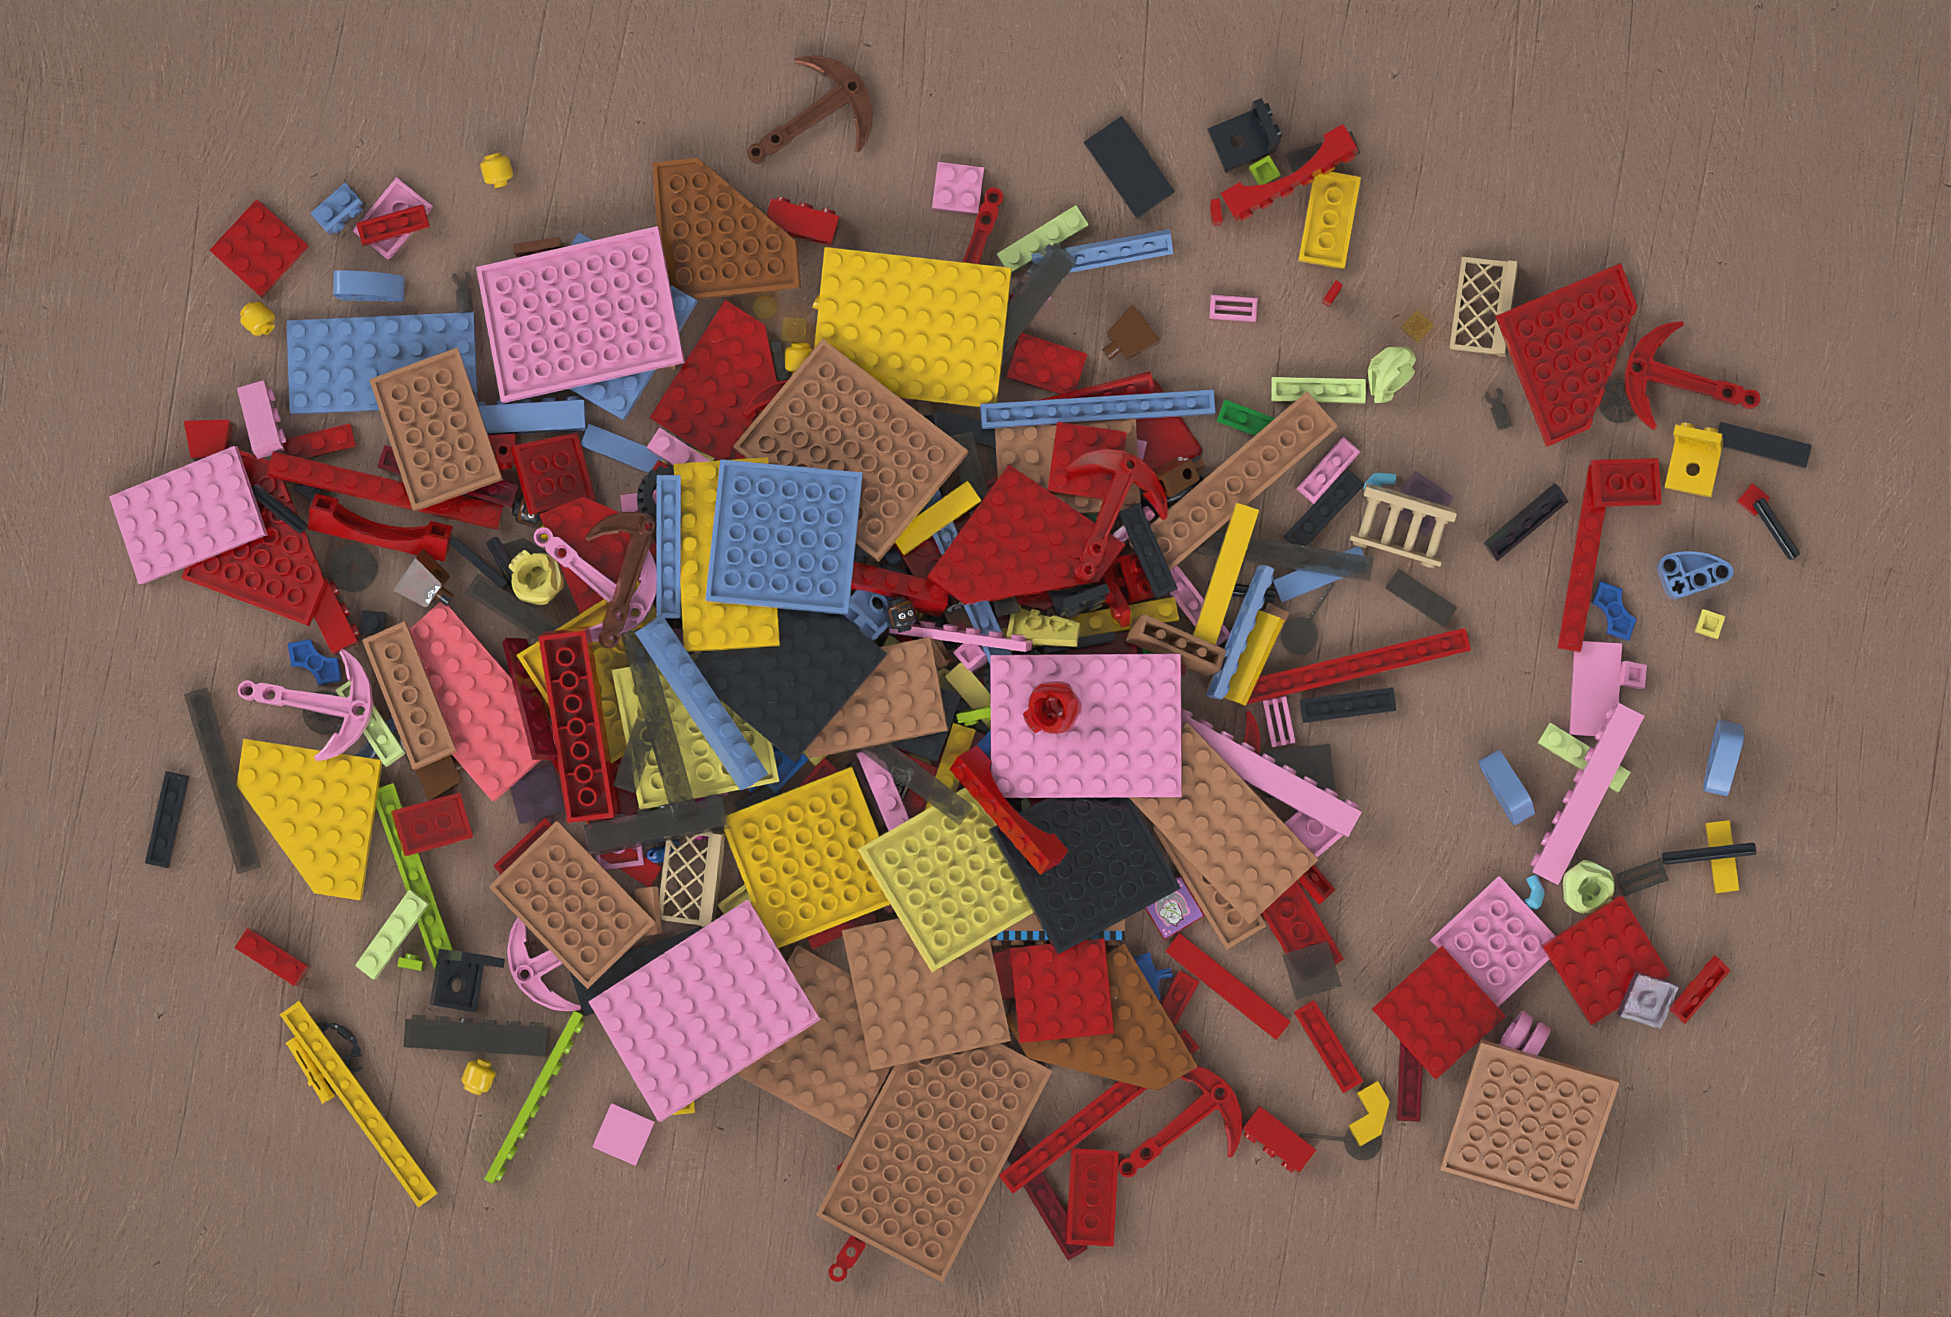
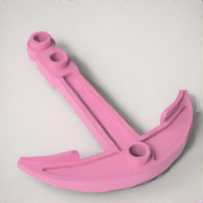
M542 527L536 530L534 541L538 546L545 547L546 552L565 568H570L608 603L613 599L616 584L581 559L577 552L559 537H553L552 532L548 528ZM542 534L548 535L546 542L540 541ZM560 549H565L567 551L565 557L558 556V551ZM649 549L639 577L641 583L631 597L629 603L630 610L624 629L619 633L620 637L637 628L644 621L652 608L657 594V569ZM633 609H638L640 611V614L637 617L631 616V611ZM618 612L616 617L618 620H620L621 615L620 612ZM603 622L590 628L592 642H599V634L604 630Z
M343 649L339 653L345 664L347 679L351 682L349 697L288 690L282 686L266 683L255 684L249 680L241 682L238 686L239 696L247 701L255 699L258 703L275 706L287 705L343 717L344 722L339 734L334 733L327 745L314 756L316 761L327 760L345 752L360 738L372 714L373 695L370 680L359 661ZM249 688H253L251 695L246 694ZM271 692H275V697L273 699H269V694ZM363 707L365 709L364 713L358 715V710Z
M517 917L510 931L507 955L511 974L519 988L534 1002L549 1009L558 1011L581 1010L580 1005L565 1000L554 990L550 992L541 980L543 975L563 963L550 950L531 959L524 943L528 942L527 926ZM523 970L529 971V977L527 979H523L521 977V972Z

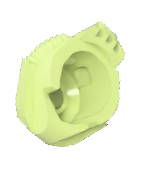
M1405 346L1388 347L1371 359L1368 367V377L1371 395L1375 396V403L1391 401L1394 392L1403 387L1413 377L1415 370L1412 366L1416 358L1410 348Z
M1583 860L1568 870L1563 878L1564 901L1576 912L1589 914L1611 901L1615 891V882L1611 871L1589 860Z

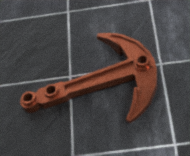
M818 55L795 58V64L809 67L823 76L827 74L836 84V87L788 123L778 126L762 137L759 144H752L747 150L750 161L753 163L763 162L767 155L775 154L791 143L794 137L846 104L851 105L856 115L854 118L856 127L855 151L860 152L872 128L873 110L868 90L856 72L841 61ZM850 83L857 84V88L853 91L849 90L848 86ZM773 136H779L780 141L773 143L771 141ZM759 149L761 153L755 157L752 155V151Z
M619 512L608 516L596 523L585 536L586 540L590 541L596 537L620 533V531L630 534L614 596L609 602L603 621L604 630L600 632L598 637L600 645L605 648H614L619 644V633L624 629L630 610L629 603L651 542L657 545V518L645 513ZM647 522L649 523V529H648V530H646V528H645V524H646ZM618 612H620L621 615L620 620H618L616 617ZM610 635H613L612 643L609 641Z

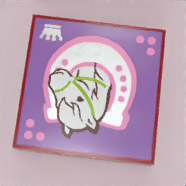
M1181 875L1176 878L1181 887L1180 890L1145 908L1164 940L1205 916Z

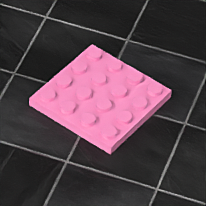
M1498 876L1435 934L1430 941L1437 949L1443 946L1494 1004L1499 1007L1549 960L1541 945L1555 937V935L1506 882Z

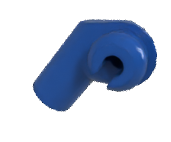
M673 837L672 841L678 848L681 842ZM665 846L648 850L647 858L653 863L664 862Z

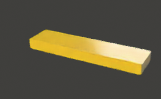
M967 481L915 517L895 543L905 555L982 500Z

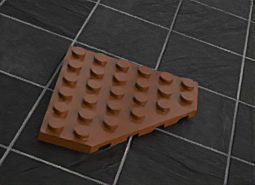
M699 158L652 163L656 220L660 230L671 286L694 299L801 288L798 242Z
M1126 944L1107 954L1115 1034L1020 1043L1017 1011L1014 1010L1006 1015L1007 1024L1027 1058L1156 1091L1198 1067V1064Z

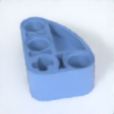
M338 270L333 273V296L338 300L404 301V276Z
M1694 551L1668 554L1657 563V572L1664 591L1670 599L1674 600L1723 584L1731 579L1734 572L1733 567L1727 561L1707 553ZM1665 560L1673 562V572H1667L1664 569L1663 563ZM1717 567H1723L1726 570L1725 578L1722 579L1716 575ZM1696 574L1703 576L1705 581L1703 586H1697L1694 583L1693 579ZM1675 582L1677 585L1680 584L1682 586L1679 594L1677 591L1673 592L1672 590Z
M1718 720L1705 773L1704 792L1728 796L1744 740L1742 724Z
M1500 750L1478 761L1492 791L1514 826L1535 815L1529 794Z

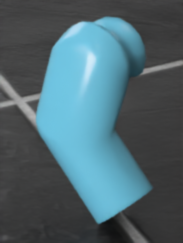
M1374 473L1365 482L1364 489L1366 483L1380 487L1382 485H1395L1396 474Z
M1537 874L1526 879L1531 889V894L1529 898L1525 899L1524 903L1531 910L1534 908L1538 909L1541 906L1545 895L1544 888Z

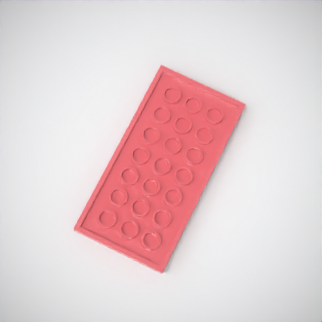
M439 602L410 628V631L458 752L452 755L491 801L495 802L541 760H532L511 676L448 604L445 606ZM549 721V725H550L551 732H552V736H553V740H554L553 727H552V724H551L550 721Z

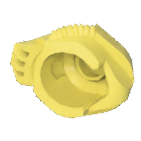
M523 550L511 560L509 568L514 572L511 579L512 589L521 601L545 605L563 589L564 578L560 564L550 555L545 553H533L530 555L526 550Z

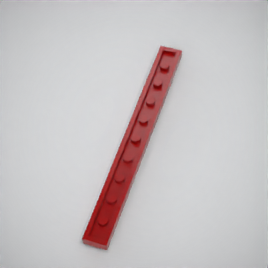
M272 453L267 472L269 477L413 510L404 482L282 453ZM459 495L420 509L418 512L498 530L503 506Z
M1466 628L1261 676L1258 678L1247 704L1469 652L1471 648Z
M1186 1029L1179 1033L1191 1054L1200 1048ZM1117 1081L998 1176L1010 1192L1014 1194L1148 1088Z

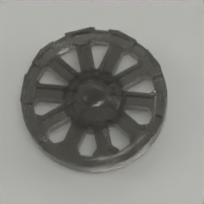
M1622 379L1613 380L1604 386L1605 391L1612 397L1603 394L1599 404L1600 413L1604 418L1618 424L1627 423L1637 416L1628 408L1631 405L1625 390L1621 392V385L1625 384V380ZM1611 385L1616 386V393L1611 388ZM1603 400L1611 402L1607 405H1602ZM1613 407V409H1612V411L1610 412V414H1607V413L1605 412V410L1610 409V408ZM1618 410V419H1615L1613 416ZM1623 410L1628 415L1627 419L1623 417Z
M320 690L315 692L317 694H330L332 696H339L335 692L329 690ZM302 710L305 724L312 731L319 734L334 733L342 727L344 722L343 717L320 712L307 715V710ZM333 717L340 719V723L336 724ZM317 718L313 724L309 723L311 719ZM322 721V729L319 730L317 727ZM328 721L332 725V729L330 730L327 729Z

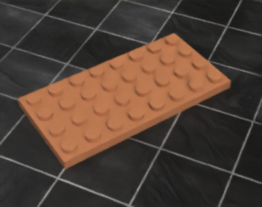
M1187 721L1181 727L1182 797L1129 798L1250 924L1313 866L1319 858Z

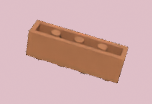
M1145 614L1132 620L1126 639L1127 642L1154 654H1181L1182 665H1187V668L1207 677L1220 672L1226 652L1225 649Z

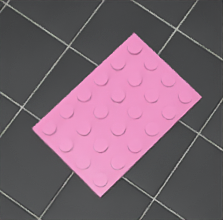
M237 446L230 447L109 496L138 584L141 585L268 535Z

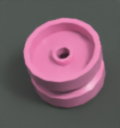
M1521 1011L1505 1031L1499 1045L1538 1055L1550 1034L1551 1028L1539 1022L1530 1030L1533 1024V1016L1525 1011Z

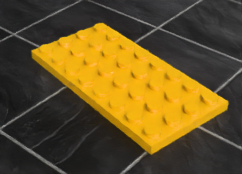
M768 457L731 460L769 464ZM720 461L674 464V475H681L680 587L685 650L687 652L780 646L778 608L707 602L705 600Z

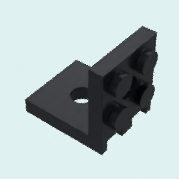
M1262 98L1253 101L1250 111L1207 128L1225 173L1272 154L1278 149L1282 134L1278 125H1273L1271 116H1273L1272 110L1268 102L1264 104ZM1234 136H1241L1244 139V145L1236 148L1232 145L1231 139Z
M1106 583L1098 587L1096 584H1087L1057 591L1050 590L1047 593L1057 616L1071 619L1079 616L1081 612L1088 608L1092 611L1102 607L1110 590Z
M439 949L429 1005L476 1012L484 966L504 968L505 959L463 951ZM455 979L461 981V988L457 992L452 988V983Z

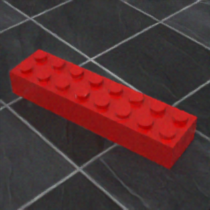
M590 626L543 632L538 638L567 823L613 818L619 811Z

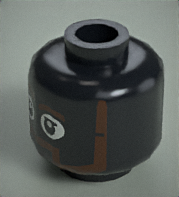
M523 494L520 498L515 499L512 516H515V521L519 524L533 528L537 527L540 521H542L539 515L542 513L529 515Z
M905 596L888 600V605L883 609L888 627L890 629H897L898 633L911 630V625L917 621L913 601L906 599Z

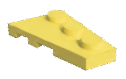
M1013 603L1006 637H1011L1012 634L1026 635L1025 639L1033 640L1032 645L1077 647L1080 623L1055 615L1052 617L1044 616L1038 610L1032 609L1028 611L1021 609V605Z

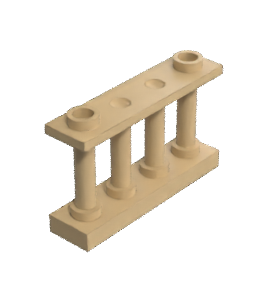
M1366 483L1363 496L1367 497L1368 505L1359 533L1351 531L1350 540L1354 541L1353 544L1362 548H1367L1368 545L1419 560L1421 565L1429 568H1434L1435 565L1440 567L1442 561L1440 557L1436 556V552L1445 524H1448L1449 521L1455 522L1457 509ZM1383 501L1390 503L1391 510L1382 539L1379 540L1369 537L1368 533L1377 504ZM1407 508L1413 510L1414 516L1403 547L1390 542L1400 510ZM1427 514L1435 517L1436 524L1427 553L1413 550L1422 518L1426 517Z

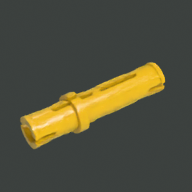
M294 1037L285 1044L307 1077V1084L309 1087H313L321 1103L324 1104L334 1098L335 1094H333L325 1081V1077L320 1073L297 1038Z

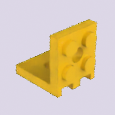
M1681 423V426L1675 425L1673 433L1675 443L1665 489L1712 497L1723 447V436L1718 433V429L1705 427L1704 430L1695 429V425L1690 423ZM1697 464L1700 467V471L1697 475L1690 476L1686 472L1687 466Z

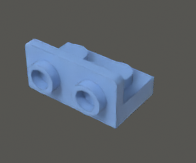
M344 183L310 214L329 235L333 232L337 234L345 227L344 223L350 217L353 219L363 211L362 207L365 204Z

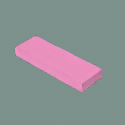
M1342 437L1296 490L1314 505L1358 456L1360 451L1345 437Z

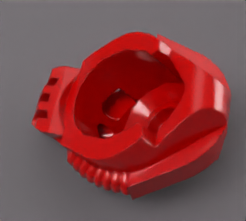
M1062 681L1042 682L1031 692L1028 700L1029 709L1023 713V717L1029 729L1034 733L1044 730V732L1049 734H1062L1073 728L1080 714L1082 703L1069 683Z

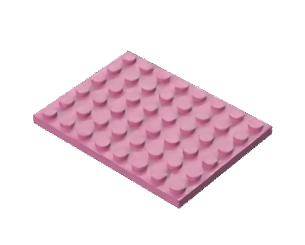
M658 226L476 267L502 403L685 363Z
M1181 654L990 655L991 773L1004 798L1182 797ZM1062 681L1069 683L1082 703L1080 714L1073 728L1062 734H1049L1044 732V730L1034 733L1030 730L1024 721L1023 713L1029 709L1028 700L1035 687L1042 682Z
M749 900L741 903L589 1001V1004L659 1122H662L821 1020Z

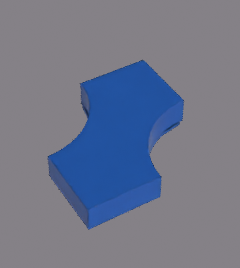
M1599 581L1592 604L1597 606L1606 617V634L1629 641L1637 618L1625 610L1621 599V588Z
M311 639L287 643L291 666L308 669L315 676L319 686L343 682L339 658L322 656L313 646Z

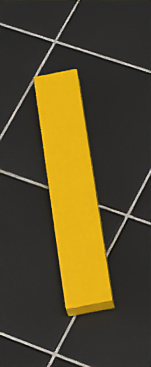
M1239 503L1235 504L1193 636L1216 645L1259 513L1258 509Z

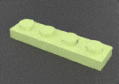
M1075 205L997 253V256L1004 267L1012 268L1011 273L1032 261L1031 254L1049 251L1088 227V223Z
M1272 377L1271 402H1295L1308 391L1317 403L1365 404L1366 379Z
M348 681L336 689L340 697L350 696L351 682ZM373 703L372 714L363 733L382 763L387 767L406 754V752ZM363 707L358 710V715L364 713L365 709Z
M1549 723L1537 744L1576 768L1583 770L1587 763L1584 758L1590 747L1552 723ZM1619 765L1609 788L1618 793L1631 772Z
M412 889L408 890L355 966L373 980L377 979L430 903Z

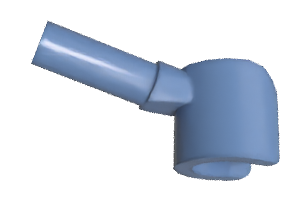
M897 550L891 553L887 551L884 555L891 566H896L902 562Z

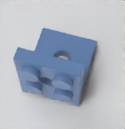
M857 590L850 597L849 614L841 615L871 641H874L888 627L883 609L888 605L887 601L893 598L878 593ZM873 598L881 600L882 609H876L872 605Z

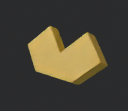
M1378 1081L1357 1092L1368 1114L1351 1123L1348 1127L1359 1146L1382 1134L1390 1101Z

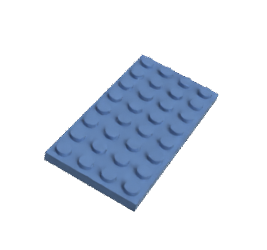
M474 312L287 321L290 414L380 411L369 379L457 347L460 350L475 398L478 402Z

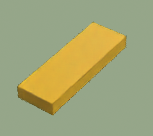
M1730 820L1705 823L1708 847L1733 845ZM1735 857L1710 860L1715 894L1739 891Z

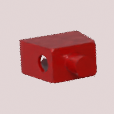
M229 419L184 421L189 453L194 461L229 448L232 432V422Z

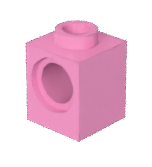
M963 643L953 652L973 674L988 662L987 656L980 645Z

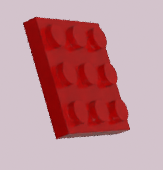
M256 199L209 251L263 298L309 246Z
M1057 422L1047 491L1055 494L1104 500L1112 478L1111 471L1099 468L1097 470H1077L1067 473L1065 469L1075 459L1088 452L1102 449L1124 451L1127 432Z
M578 433L518 444L511 447L529 515L547 512L581 497L592 501L596 500Z

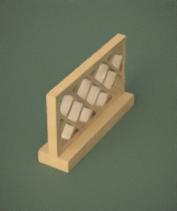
M1462 257L1450 350L1506 357L1507 346L1497 320L1487 327L1480 317L1489 310L1498 315L1513 308L1519 267L1517 261L1508 260V262ZM1466 263L1477 264L1481 272L1470 279L1465 273ZM1493 266L1503 267L1502 276L1496 281H1493L1487 274V271ZM1484 274L1492 284L1480 292L1473 282ZM1466 277L1468 282L1464 284V278ZM1499 282H1501L1500 289H1499V287L1497 286V284H1498ZM1471 284L1478 294L1467 302L1462 296L1463 289ZM1495 287L1499 292V299L1490 304L1484 297V294ZM1481 297L1489 307L1477 315L1470 305ZM1461 300H1463V302L1465 303L1462 307ZM1498 304V308H1497V312H1496L1493 307H1495V306ZM1468 307L1475 317L1464 325L1459 319V314ZM1478 320L1485 330L1474 338L1467 327ZM1458 322H1459L1460 325L1462 326L1459 330H1457V329H1458ZM1495 327L1494 335H1493L1490 330ZM1465 330L1472 340L1466 345H1456V336ZM1487 332L1493 338L1492 349L1483 348L1477 342Z
M668 826L659 898L661 920L700 925L701 927H706L716 920L726 839L725 832ZM673 832L682 833L688 841L677 848L672 841ZM699 835L709 837L708 847L703 851H700L693 842ZM690 843L697 852V855L690 861H687L680 850ZM677 853L685 865L675 872L670 865V858ZM700 856L706 865L705 870L698 875L690 863ZM685 867H688L695 878L685 885L678 876V873ZM675 877L682 888L672 895L667 888V881ZM696 880L703 887L702 894L697 898L688 889V886ZM683 890L692 899V902L684 908L675 899V896ZM670 900L679 909V912L674 916L664 915L665 904ZM694 903L700 910L699 919H691L685 912Z

